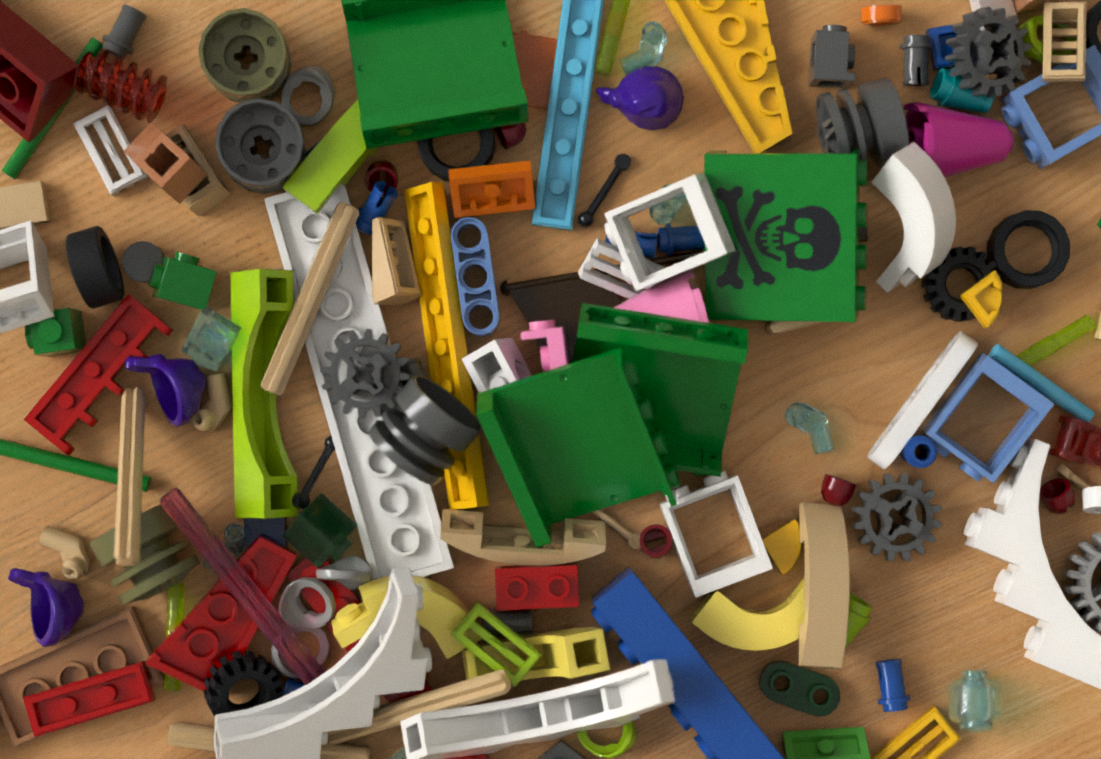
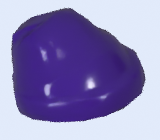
M658 66L636 68L621 80L617 88L600 87L595 91L603 103L617 108L637 127L650 131L667 128L676 121L682 111L684 100L682 86L678 79L669 70Z
M155 354L147 358H126V370L150 373L156 397L168 421L176 427L188 424L191 417L199 410L207 386L206 377L199 370L196 363L188 358L167 359L162 354Z
M18 568L11 569L8 579L11 582L31 589V622L37 642L42 647L56 645L59 640L70 634L84 613L85 603L80 596L77 585L64 580L53 579L48 572L44 571L30 572Z

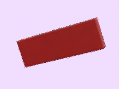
M144 660L23 697L33 735L37 737L155 701L156 698Z

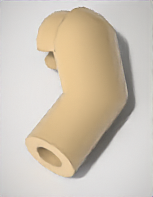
M225 372L206 376L209 398L200 410L192 416L194 427L200 431H212L218 428L232 409Z
M46 526L40 536L39 544L60 552L64 567L62 569L63 575L68 579L76 580L86 574L89 569L90 560L83 541L75 535Z

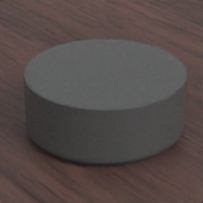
M140 241L126 249L122 264L125 273L131 279L141 283H149L154 264H161L162 258L165 256L156 245Z

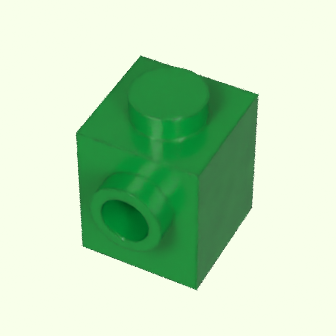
M176 252L174 259L163 257L161 264H154L148 286L154 288L152 297L206 311L216 271L198 266L200 258Z
M72 308L54 310V317L26 325L25 338L28 347L34 350V355L43 357L80 352L86 345L81 311Z

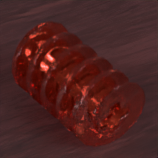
M101 49L96 57L92 55L91 51L87 52L77 67L73 83L74 90L80 94L88 92V96L93 100H100L102 98L103 103L109 107L117 105L118 110L124 114L132 111L133 117L139 121L147 117V122L151 123L156 118L164 102L167 76H160L154 84L152 83L153 71L149 68L139 77L137 76L138 64L134 61L130 63L126 70H123V57L121 55H117L111 63H108L109 51L107 49Z

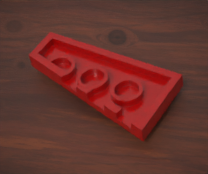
M260 534L146 659L145 664L201 691L207 690L204 685L205 678H212L209 670L213 665L218 669L222 666L219 661L220 658L226 656L228 661L233 660L232 652L239 651L243 657L291 568L297 552Z

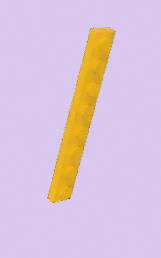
M429 182L406 189L404 194L414 265L421 292L419 300L430 378L455 396L476 417L471 376L462 361L468 354L443 182ZM478 434L464 452L448 448L455 459L451 469H443L445 472L444 477L449 509L458 510L489 505Z

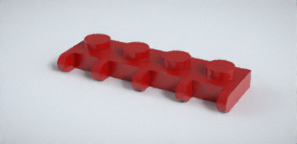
M128 294L24 420L63 453L70 456L75 448L65 440L66 436L80 420H83L91 427L96 425L98 420L88 410L106 388L118 396L124 391V388L114 379L125 367L126 358L133 356L149 357L140 347L156 328L168 337L174 330L133 295Z

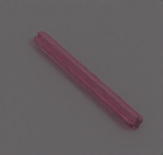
M171 489L162 496L160 505L303 683L307 685L325 673L324 669L180 489Z

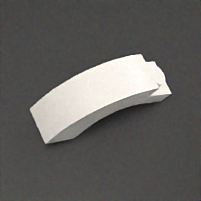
M915 142L894 153L871 182L895 206L904 228V240L900 252L876 281L887 293L900 284L905 288L908 287L918 277L921 279L940 266L951 249L955 235V206L947 181L935 162Z

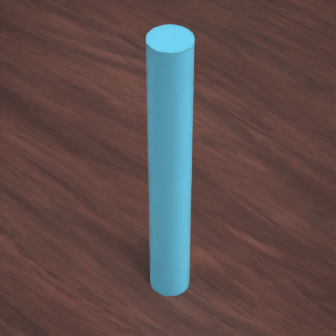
M996 344L989 352V357L1083 424H1088L1094 417L1095 412L1000 344Z

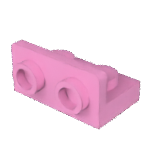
M555 320L529 322L530 331L521 332L522 340L547 338L548 346H540L543 371H549L569 364L565 327L556 328Z

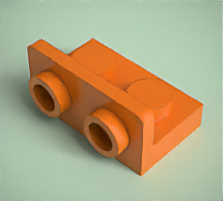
M530 160L448 169L454 218L477 217L486 214L536 209Z

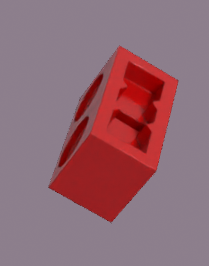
M577 562L546 566L501 565L495 567L497 611L579 607Z

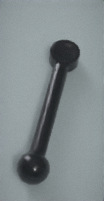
M620 154L616 157L614 162L615 168L588 210L579 215L578 222L581 226L590 227L593 224V215L622 171L630 167L631 159L628 155Z
M331 436L325 439V449L301 492L293 495L292 504L297 509H305L309 506V494L332 451H335Z

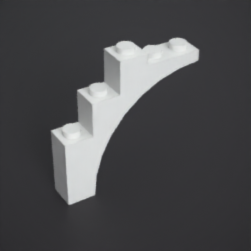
M1027 439L1009 463L1013 469L1008 481H1003L997 489L994 503L998 505L996 511L979 507L977 514L973 512L969 516L964 528V535L968 536L964 545L1009 563L1007 570L1002 569L996 578L993 590L997 594L994 601L1039 619L1037 625L1032 626L1026 634L1023 647L1027 650L1024 657L1101 689V636L1085 623L1065 598L1051 572L1042 543L1038 507L1041 475L1050 445L1037 439Z
M409 567L392 569L387 594L375 620L360 641L335 666L309 684L281 698L249 709L215 715L214 750L216 759H320L321 745H326L328 742V731L372 726L373 709L379 708L380 704L379 695L424 690L426 672H431L432 657L429 647H423L420 639L419 623L416 618L417 610H422L423 608L422 587L420 584L414 583Z
M666 659L652 660L618 673L576 685L480 705L421 712L400 722L407 759H446L494 753L516 744L556 740L577 731L618 727L639 719L643 713L673 703L675 699L673 682L669 675Z

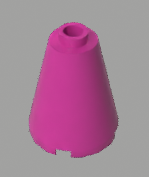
M911 102L903 107V110H908L905 119L909 144L915 142L935 162L944 177L1003 162L1012 151L1014 143L1013 134L1002 121L920 102Z

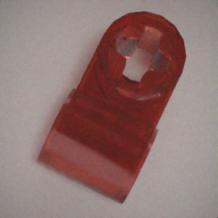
M1059 415L1058 422L1061 426L1054 448H1049L1048 455L1101 470V428L1080 419Z

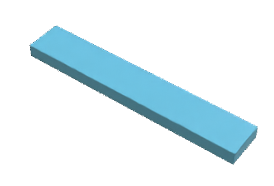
M563 0L535 198L536 209L533 212L532 226L572 231L604 0Z

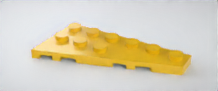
M664 0L754 153H763L791 137L793 133L783 86H781L778 74L777 58L770 37L769 21L764 0Z

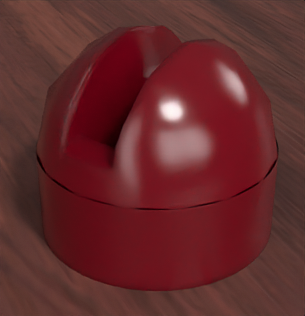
M525 123L494 128L497 138L505 150L521 143L526 134Z
M378 160L368 167L365 183L371 192L375 182L380 181L379 170H384L387 177L382 195L384 196L390 185L395 189L397 188L398 172L389 161Z
M825 474L821 485V494L823 499L830 505L842 506L852 498L856 484Z
M1064 478L1050 480L1040 489L1039 497L1051 513L1064 514L1067 512V508H1072L1075 504V492L1070 482Z
M650 525L640 535L641 550L650 558H662L672 548L671 533L662 525ZM662 538L666 539V544L647 549L646 543Z

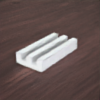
M107 105L73 124L110 195L115 196L121 193V190L128 189L134 186V183L148 179L149 176L127 156L135 171L129 175L101 119L107 118L123 150L131 142L113 107ZM91 124L95 127L121 177L117 182L114 181L87 129Z
M597 238L578 271L580 279L628 299L643 292V290L635 291L634 286L591 269L594 267L625 280L620 266L597 258L599 253L622 262L623 259L618 247ZM646 259L651 274L666 268Z

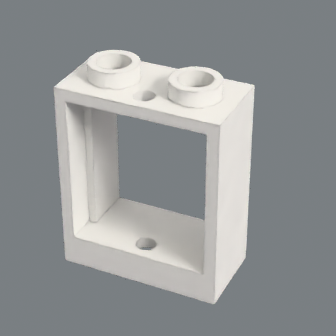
M705 173L692 175L604 213L607 219V223H605L606 235L613 246H618L623 259L620 262L622 274L629 285L633 284L635 291L647 288L736 251ZM685 193L708 251L651 274L629 217Z
M31 220L0 230V269L29 260L31 277L29 281L0 290V334L54 317L47 246Z
M726 470L721 472V477L711 475L703 478L705 486L689 491L688 485L676 488L677 505L671 506L667 495V500L659 503L690 589L695 597L773 569L740 479L737 475L728 477ZM729 489L753 555L697 575L673 510Z

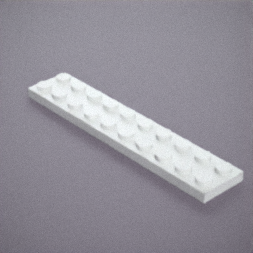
M341 184L318 215L288 192L264 198L284 270L293 271L294 304L336 205L339 202L351 205L346 185ZM355 223L306 338L305 345L366 560L372 569V580L391 576L392 569L408 567L411 575L425 577L455 567L449 544L440 539L442 520L432 485L419 481L399 468L372 441L369 434L370 428L377 420L383 421L382 416L376 417L373 410L368 409L366 418L362 419L359 418L358 408L355 407L349 415L343 413L345 404L343 401L335 405L330 403L331 397L335 394L334 390H323L321 386L330 381V375L321 373L320 368L330 367L332 362L324 354L325 352L337 353L339 349L334 342L337 338L347 344L350 342L349 331H355L359 339H362L366 329L373 331L374 340H378L383 333L389 335L381 306L375 305L373 301L372 275L359 229H357ZM388 338L387 342L388 347L392 346L390 338ZM369 346L355 349L361 356L372 357L381 351ZM354 359L358 366L357 369L360 371V376L357 378L358 383L366 381L378 389L371 375L375 369L374 365L368 368L357 363ZM342 361L339 368L340 384L347 378L348 365L344 361ZM392 364L384 371V383L388 389L393 379ZM359 391L351 397L361 402L377 399L370 391ZM395 394L393 397L397 405L395 409L404 412L396 401L397 394ZM386 404L381 406L382 414L386 408H390Z

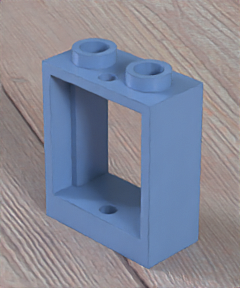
M1093 45L1086 49L1085 81L1081 82L1101 115V55L1096 46ZM1076 63L1059 64L1051 70H1076ZM1042 75L1013 90L1000 100L1003 105L1001 113L1004 120L1012 129L1016 127L1024 141L1021 143V147L1026 158L1032 164L1036 163L1039 169L1044 168L1101 135V124L1055 150L1053 149L1024 98L1050 83L1042 82Z
M981 352L922 430L933 440L940 455L946 458L950 452L963 461L959 468L970 477L980 482L984 476L994 483L1047 415L1054 403L994 359ZM982 374L1029 407L986 464L940 431Z

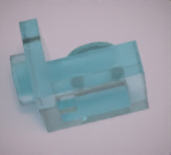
M205 307L200 311L181 351L192 357V360L197 365L217 372L231 359V348L241 327L209 307Z

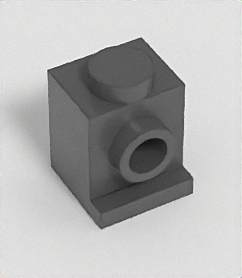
M825 25L822 27V30H816L811 38L810 87L849 89L855 82V73L847 72V69H853L855 61V45L849 44L847 27L842 25Z

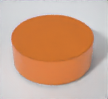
M876 5L861 8V23L863 25H892L902 21V6Z

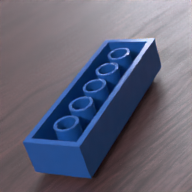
M629 566L591 597L595 605L591 609L592 616L606 633L612 629L616 631L620 636V639L617 641L618 648L633 666L639 661L641 664L652 660L666 659L669 675L673 682L675 702L668 705L671 710L670 712L685 731H688L691 727L696 730L698 735L694 739L708 759H784Z

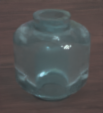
M962 671V678L953 680L948 685L949 719L959 724V730L985 732L993 730V724L1000 722L1003 715L1000 683L993 679H988L986 671Z

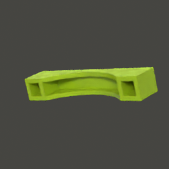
M253 269L231 272L235 518L298 517V509L292 504L293 495L297 493V474L289 461L281 438L277 418L276 394L266 391L261 387L264 374L294 306L293 271Z

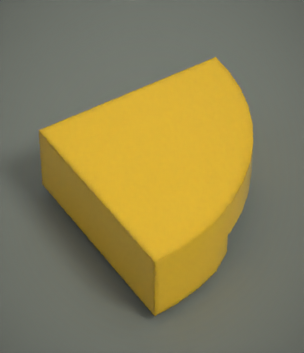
M996 270L990 272L960 295L983 328H988L995 321L1001 307L1003 288Z
M796 519L790 520L762 538L767 553L781 575H784L793 567L801 551L802 544H799V525Z

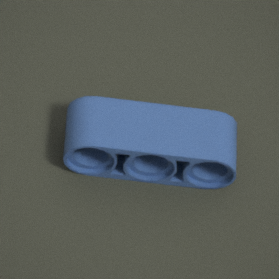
M466 217L456 222L451 230L462 319L465 327L471 334L477 337H487L492 335L500 324L489 236L485 225L480 220L474 217ZM469 227L478 229L482 234L480 243L472 248H466L459 243L460 233ZM474 267H480L487 273L485 284L479 288H471L464 281L466 272ZM479 307H486L493 313L492 323L484 329H477L470 322L472 312Z

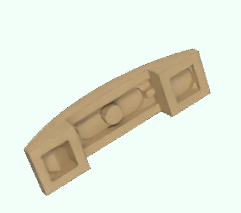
M802 502L799 504V544H805L804 623L799 625V666L841 669L847 637L850 595L849 552L844 516L841 506Z
M443 509L440 539L463 552L490 561L525 566L558 565L587 559L606 551L605 521L565 518L563 532L552 531V543L536 547L528 529L484 526L483 512Z

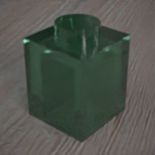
M321 493L297 516L283 534V537L319 569L330 557L337 562L353 544L347 538L358 525Z

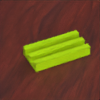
M478 601L472 606L471 611L462 618L461 623L451 632L452 637L493 670H505L514 687L518 685L542 656L539 650ZM481 616L528 654L529 657L523 660L475 621V619ZM468 628L472 629L519 667L515 674L465 634Z

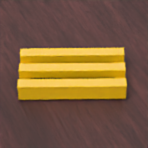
M932 705L874 753L871 759H887L933 720L937 723L894 759H910L944 730L947 736L919 758L938 759L960 741L961 738L936 707Z

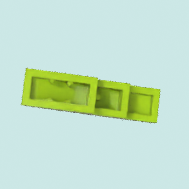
M359 100L335 123L283 186L286 192L317 215L341 184L345 186L368 156L372 158L379 149V147L366 148L361 128Z

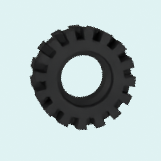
M955 247L949 251L940 266L926 275L925 280L922 281V288H925L926 291L923 297L925 302H930L932 305L930 309L934 313L938 312L941 314V318L945 320L953 319L954 322L976 318L963 300H958L950 295L947 290L946 281L949 274L955 269L969 271L974 276L976 283L994 271L997 265L994 260L988 261L986 258L988 254L985 252H976L974 247Z
M239 651L232 652L233 660L228 661L226 656H223L219 659L222 666L218 669L213 665L209 670L212 678L206 677L204 685L207 690H203L204 697L213 716L249 709L284 696L281 688L283 686L282 681L270 662L268 663L266 658L260 654L256 657L253 651H246L245 657H242ZM250 678L258 682V692L250 701L243 704H235L229 700V691L238 681Z

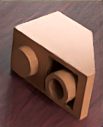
M152 122L124 150L127 156L179 204L208 175Z

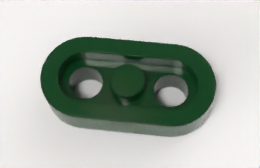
M782 660L768 663L760 672V689L773 702L814 716H826L832 713L839 704V688L827 675ZM778 676H786L788 678L787 687L782 690L776 689L774 687V680ZM817 689H825L827 693L826 699L821 703H816L813 700V693Z

